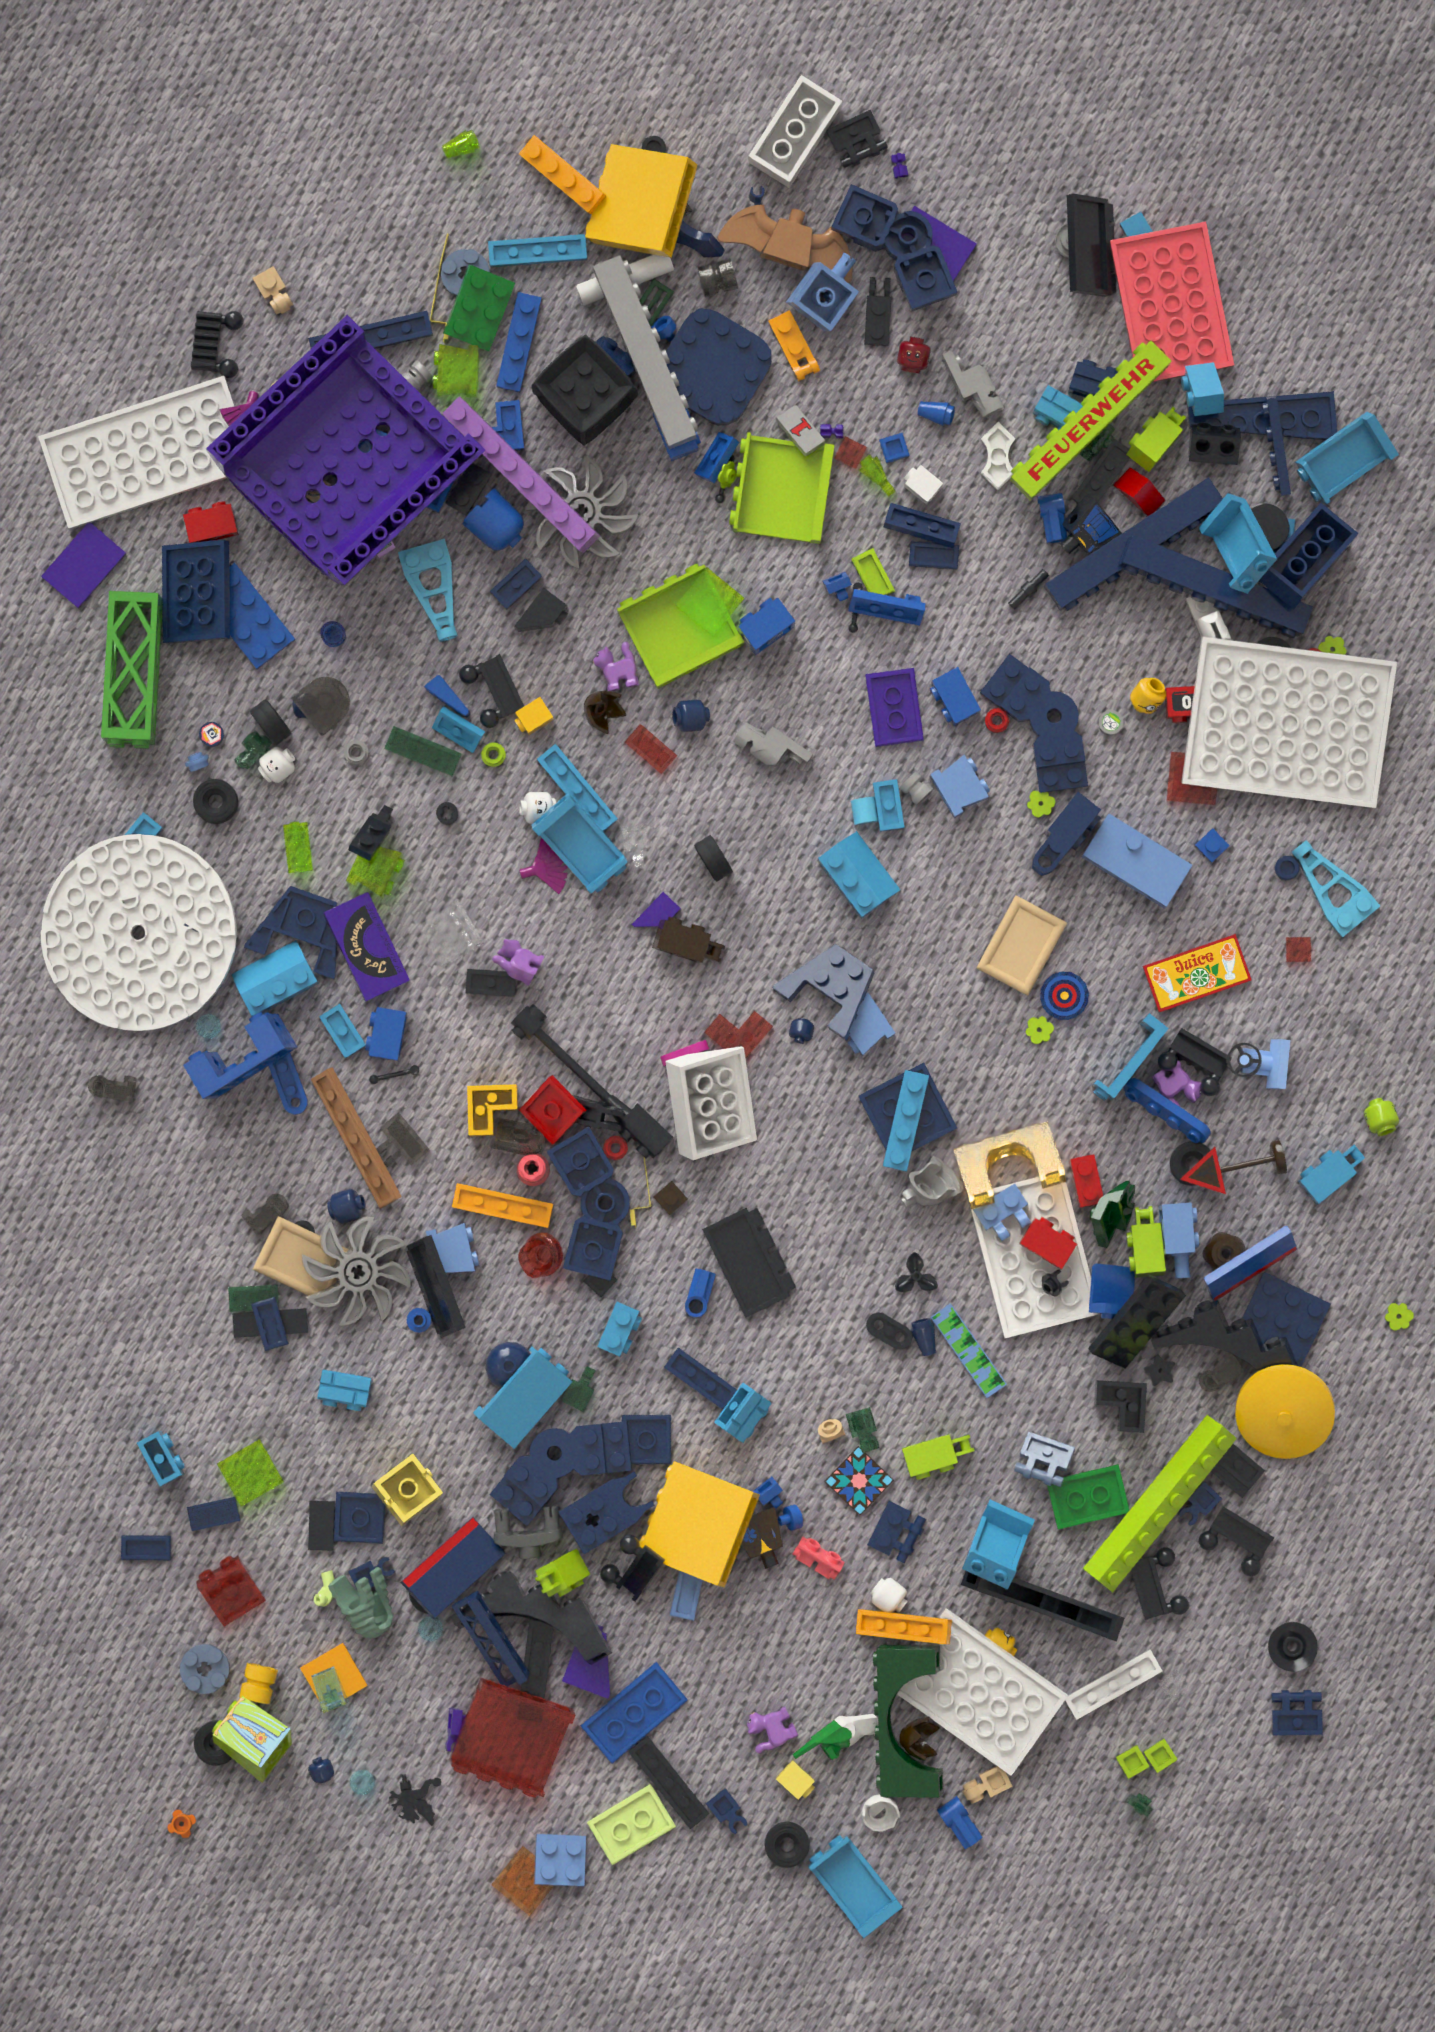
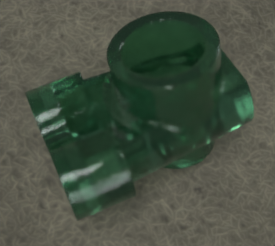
M1109 424L1080 452V455L1087 461H1091L1093 457L1099 454L1102 447L1106 449L1115 437L1111 434L1115 428Z
M253 731L242 741L241 744L246 750L234 759L235 763L242 769H249L256 762L257 758L260 760L263 755L270 751L268 747L272 742L267 736H260L257 731Z

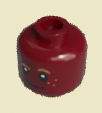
M910 336L909 341H902L897 356V363L902 366L901 370L920 374L921 370H925L928 367L931 348L924 344V339Z

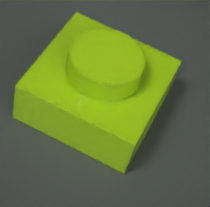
M1164 1738L1143 1751L1156 1773L1178 1760Z
M1138 1745L1116 1756L1128 1779L1150 1767Z

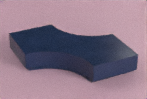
M682 220L676 243L694 249L704 258L722 257L725 249L712 233L698 231Z

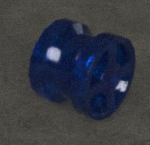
M329 621L321 628V638L329 647H338L345 641L346 633L340 623Z

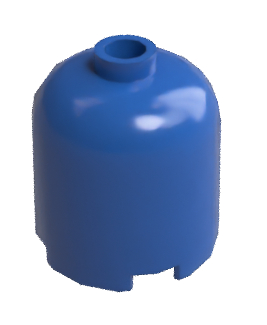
M494 488L485 496L487 499L480 506L477 504L466 516L462 525L490 549L500 551L509 545L514 548L523 538L519 534L523 530L524 520L521 514Z

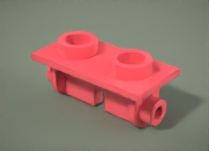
M802 1537L792 1553L796 1556V1560L808 1567H811L814 1560L818 1562L815 1571L827 1579L832 1578L835 1580L845 1563L837 1553L833 1551L827 1552L812 1538L806 1539Z

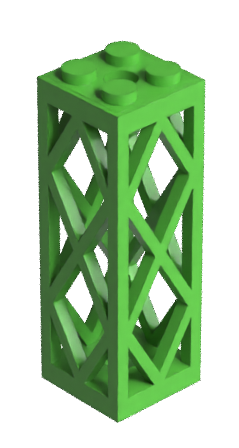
M109 591L101 738L113 748H124L125 744H132L136 749H149V745H155L162 626V597L159 593ZM120 607H126L119 617ZM141 608L151 609L150 624ZM138 615L148 635L132 658H130L120 638L135 616ZM118 648L126 663V667L116 680ZM149 655L146 687L138 670ZM134 678L144 699L127 722L117 704V700ZM114 713L122 727H113ZM145 719V728H139Z

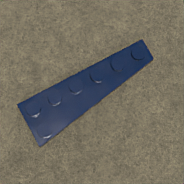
M1334 391L1276 396L1283 437L1327 440L1337 433ZM1255 397L1224 400L1223 413L1194 416L1192 407L1187 405L1189 429H1191V424L1208 423L1211 426L1233 425L1236 428H1240V433L1266 435V428L1270 427L1269 418H1264L1262 403H1266V398Z

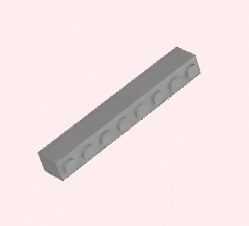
M619 255L593 266L594 274L668 449L670 450L696 439L695 432L699 430L694 417H688L685 409H688L689 405L684 394L679 396L676 387L680 386L675 372L670 373L667 364L670 361L665 349L660 351L657 344L661 340L656 328L651 329L648 320L651 319L648 308L646 305L641 306L638 299V297L642 296L637 283L632 284L629 278L632 271L628 261H622Z

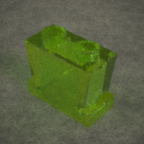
M439 344V351H434V365H438V375H433V389H437L438 396L466 393L467 397L477 398L478 345H468L467 350Z
M379 847L371 861L357 855L346 882L355 887L357 883H360L382 899L385 894L389 896L395 882L391 881L395 872L400 873L405 862L402 859L403 853Z

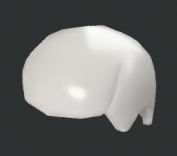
M878 1794L870 1797L864 1803L861 1817L864 1824L872 1831L883 1832L895 1827L898 1818H900V1812L893 1799L881 1797ZM885 1808L884 1816L875 1818Z

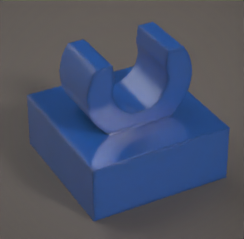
M846 572L822 581L826 591L829 594L835 592L839 601L849 598L845 588L852 584Z
M772 1476L753 1490V1492L760 1494L759 1500L763 1506L770 1501L776 1509L783 1503L778 1497V1494L783 1490Z

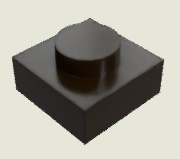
M673 1181L669 1182L654 1196L655 1200L669 1215L688 1200Z

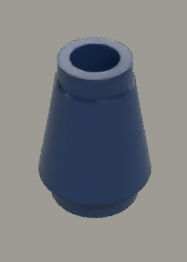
M930 1318L912 1322V1329L910 1330L922 1356L935 1354L934 1323H931Z

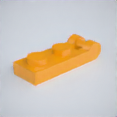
M790 310L768 321L798 382L805 379L806 375L812 372L815 374L820 371L819 365ZM806 358L808 364L800 367L797 361Z

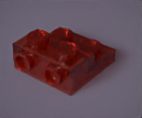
M238 1555L234 1558L232 1556L224 1558L219 1563L220 1567L214 1571L211 1569L203 1571L198 1576L199 1580L196 1581L199 1591L224 1627L266 1601L265 1596L252 1579L250 1572Z

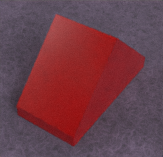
M1130 467L1113 485L1147 517L1153 514L1166 501L1148 478Z

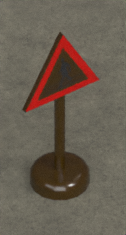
M1274 1140L1270 1143L1271 1156L1220 1167L1216 1147H1213L1180 1180L1226 1194L1221 1173L1272 1162L1278 1174L1287 1173L1285 1154L1280 1140Z

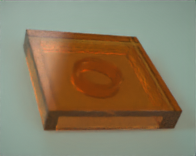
M522 1846L491 1885L530 1916L554 1886L534 1885L535 1855Z

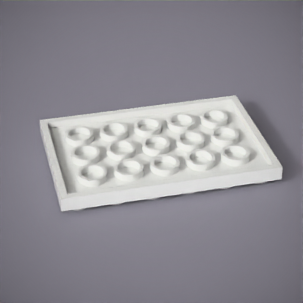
M1063 1170L1015 1183L1028 1203L1022 1209L1031 1223L1034 1218L1040 1220L1043 1217L1054 1224L1052 1228L1057 1232L1061 1233L1062 1230H1065L1075 1237L1073 1241L1077 1243V1246L1063 1269H1061V1273L1057 1275L1060 1283L1068 1280L1069 1284L1056 1297L1045 1293L1042 1288L1041 1279L1045 1274H1051L1059 1268L1019 1244L1030 1224L1022 1229L1014 1214L1007 1217L1001 1222L1009 1232L1010 1237L1001 1242L993 1227L986 1231L973 1211L974 1208L1014 1183L967 1195L1004 1339L1098 1315V1313H1089L1091 1276Z
M946 1608L939 1618L952 1619L950 1644L921 1643V1645H940V1671L937 1674L924 1675L909 1681L900 1689L897 1695L925 1715L930 1716L932 1720L1012 1776L1068 1695Z

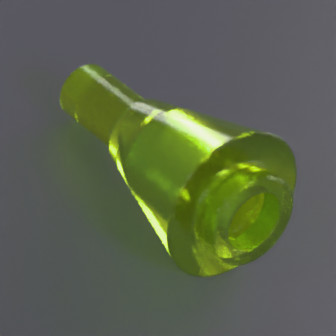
M869 454L859 462L861 467L858 471L875 484H879L888 497L896 491L886 479L887 476L877 455L872 457Z

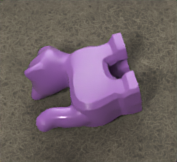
M628 642L622 643L621 650L625 658L618 662H613V654L607 647L598 651L593 659L594 665L603 670L604 677L608 683V691L620 690L619 680L622 679L626 680L625 685L627 688L639 685L638 677L636 676L635 659L629 649L630 644Z
M504 939L502 948L492 960L501 966L511 978L520 980L529 986L545 957L542 955L537 956L529 950L523 949L517 940Z
M1179 1060L1176 1067L1171 1070L1172 1075L1170 1077H1165L1166 1073L1164 1070L1152 1076L1155 1084L1158 1085L1160 1094L1179 1107L1180 1105L1174 1099V1096L1181 1090L1184 1091L1186 1098L1192 1103H1195L1201 1096V1082L1191 1080L1189 1075L1182 1069Z
M785 1706L780 1711L772 1712L765 1716L757 1712L749 1715L747 1723L748 1733L758 1734L765 1729L769 1739L768 1742H763L756 1746L755 1750L758 1754L764 1750L777 1748L787 1740L798 1736L793 1723L788 1728L783 1726L782 1722L790 1718Z

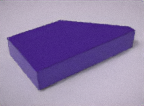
M662 892L632 923V926L658 927L660 920H668V917H674L681 908Z

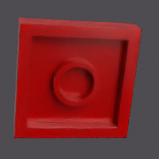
M552 1075L548 1077L519 1111L554 1145L585 1113L586 1109Z

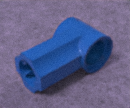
M1063 494L1038 496L1037 499L1041 511L1040 518H1043L1046 543L1062 542L1067 537V530L1062 525L1065 514Z
M695 1268L685 1303V1312L689 1317L697 1319L705 1314L716 1276L715 1273ZM691 1301H700L703 1305V1310L697 1314L692 1313L689 1310Z
M957 1796L937 1809L947 1827L952 1829L964 1849L971 1847L983 1838L975 1824L968 1817L969 1813Z

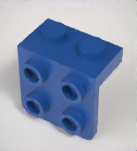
M1094 1264L1091 1275L1089 1313L1101 1314L1102 1319H1112L1134 1293V1271H1130L1129 1267Z

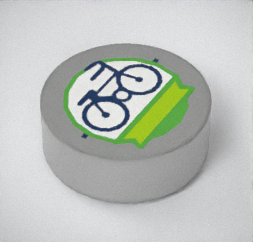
M1115 710L1105 711L1099 718V728L1107 735L1117 734L1123 726L1121 714Z

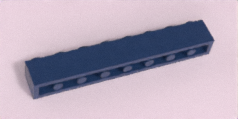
M1208 477L1045 583L1044 588L1060 611L1064 608L1067 611L1073 609L1079 604V598L1084 595L1089 598L1100 591L1098 586L1105 581L1109 585L1121 577L1119 572L1124 570V568L1118 566V563L1129 537L1135 535L1160 546L1165 542H1168L1170 545L1182 537L1180 533L1188 528L1189 531H1192L1202 524L1200 520L1211 514L1222 501V496Z
M1135 535L1127 539L1118 566L1124 568L1123 571L1127 574L1134 576L1140 574L1146 577V581L1156 585L1163 583L1168 585V589L1175 593H1188L1195 601L1202 603L1208 601L1213 603V607L1218 610L1236 612V616L1240 619L1249 621L1251 618L1258 621L1259 626L1266 629L1276 628L1281 630L1282 635L1289 638H1295V636L1298 637L1304 634L1313 606L1300 602L1293 610L1268 588L1255 584L1248 594L1232 589L1229 585L1233 579L1232 574Z

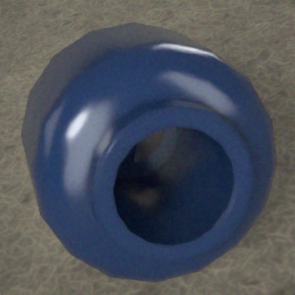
M697 699L679 701L672 711L674 726L678 727L682 732L703 730L706 722L710 720L709 708L705 707L703 702Z
M347 1189L334 1193L327 1203V1208L332 1220L344 1224L360 1219L363 1209L366 1208V1203L363 1195H358L353 1189Z

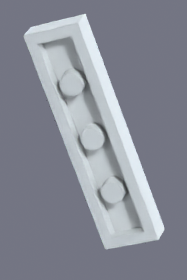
M1149 1649L1069 1694L1065 1701L1077 1720L1161 1673L1162 1669Z

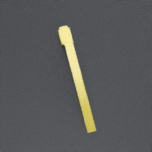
M447 233V236H446V241H445V245H444V249H443V253H442V257H441V262H440V267H439V272H438V278H437V283H436V289H435V294H434V300H433V305H432L431 317H430V321H431V322H433V323H440V324H447V323H446V322H439V321H432V315H433V309H434L435 298H436V293H437V287H438V282H439V276H440V271H441V265H442V261H443V257H444V253H445V248H446V244H447V240H448V236H449L448 233ZM444 334L443 338L444 343L445 339H448V335Z
M648 1188L649 1205H650V1195H649V1188ZM632 1209L630 1210L631 1226L635 1225L636 1228L635 1210Z

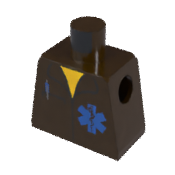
M774 1507L752 1515L741 1543L750 1559L757 1556L761 1557L765 1569L779 1564L774 1550L783 1547Z

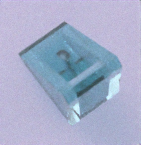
M334 1666L311 1676L323 1713L349 1702Z

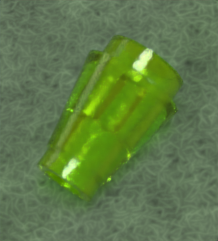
M464 130L442 145L447 159L474 153L475 149L480 148V145L473 130Z

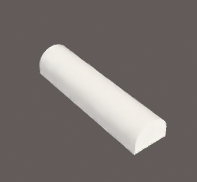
M651 255L629 264L632 271L629 278L632 284L637 283V285L674 271L671 259L658 255ZM596 277L576 286L583 306L605 298Z

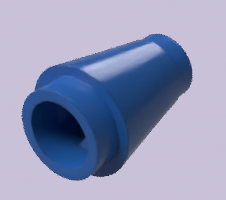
M920 402L918 416H922L941 426L952 424L955 406H951L947 402Z

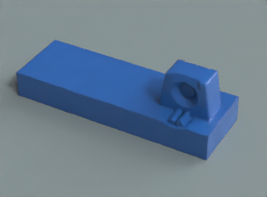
M854 589L848 611L920 626L926 603L921 602L920 596L906 594L905 599Z

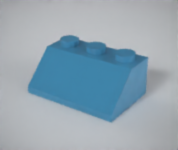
M857 831L818 857L817 861L861 919L900 891V888Z
M297 940L231 974L251 1016L260 1012L264 1013L319 984Z

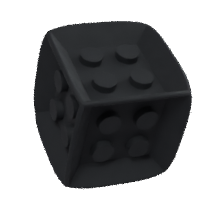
M586 334L567 347L532 383L533 394L538 397L542 405L564 429L583 446L601 434L638 396L637 387L633 385L626 373Z

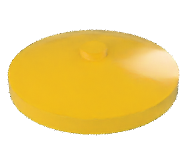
M1275 1365L1256 1372L1244 1383L1237 1396L1235 1418L1241 1435L1254 1449L1270 1457L1291 1459L1313 1452L1326 1441L1334 1425L1335 1405L1329 1388L1316 1374L1299 1366Z

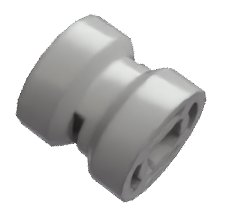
M417 360L411 365V369L408 372L402 374L418 392L424 383H429L433 379L428 369Z
M916 771L899 789L904 794L910 793L911 801L917 806L934 788L929 783L921 782V775Z

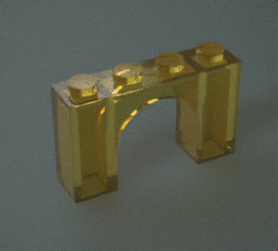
M1048 1121L1035 1123L1030 1127L1020 1130H1011L1006 1134L996 1137H987L982 1141L972 1144H963L953 1149L971 1210L995 1203L988 1172L998 1159L1005 1156L1018 1155L1030 1160L1036 1168L1042 1189L1066 1182L1064 1168Z

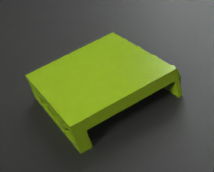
M747 432V438L741 439L740 453H744L743 463L738 462L736 477H741L739 487H734L733 501H737L736 511L731 510L729 525H734L733 532L820 544L834 445L825 443V446H821L805 457L793 441L753 436L750 432Z
M694 564L685 569L686 574L678 578L676 575H673L663 581L664 585L658 588L651 586L641 592L643 596L635 600L633 597L627 598L620 602L621 607L617 608V612L657 689L745 644L722 602L705 565L699 567L698 564Z

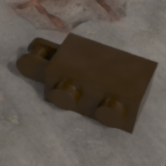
M668 917V920H660L652 945L653 949L698 963H703L704 958L721 962L719 957L725 946L710 941L711 934L705 932L706 928L691 924L690 928L682 925V920ZM708 945L712 946L710 955L706 954Z

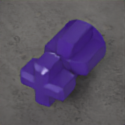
M904 153L891 155V162L896 164L893 167L895 179L898 177H908L907 166L902 165V162L906 161Z
M820 424V435L823 438H831L832 434L836 438H843V425L836 424L835 428H832L830 424Z

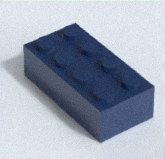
M1320 503L1275 553L1277 560L1261 577L1259 582L1294 610L1350 547L1359 533Z

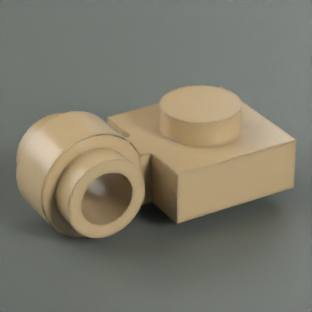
M274 266L253 277L264 299L273 298L269 303L276 315L279 313L284 314L290 310L289 307L293 306V303L287 293H279L286 289V286Z
M996 1765L979 1774L982 1783H977L976 1779L971 1780L962 1786L964 1789L962 1792L966 1800H970L971 1804L984 1798L983 1793L985 1790H987L991 1798L1012 1787V1784L1006 1772Z

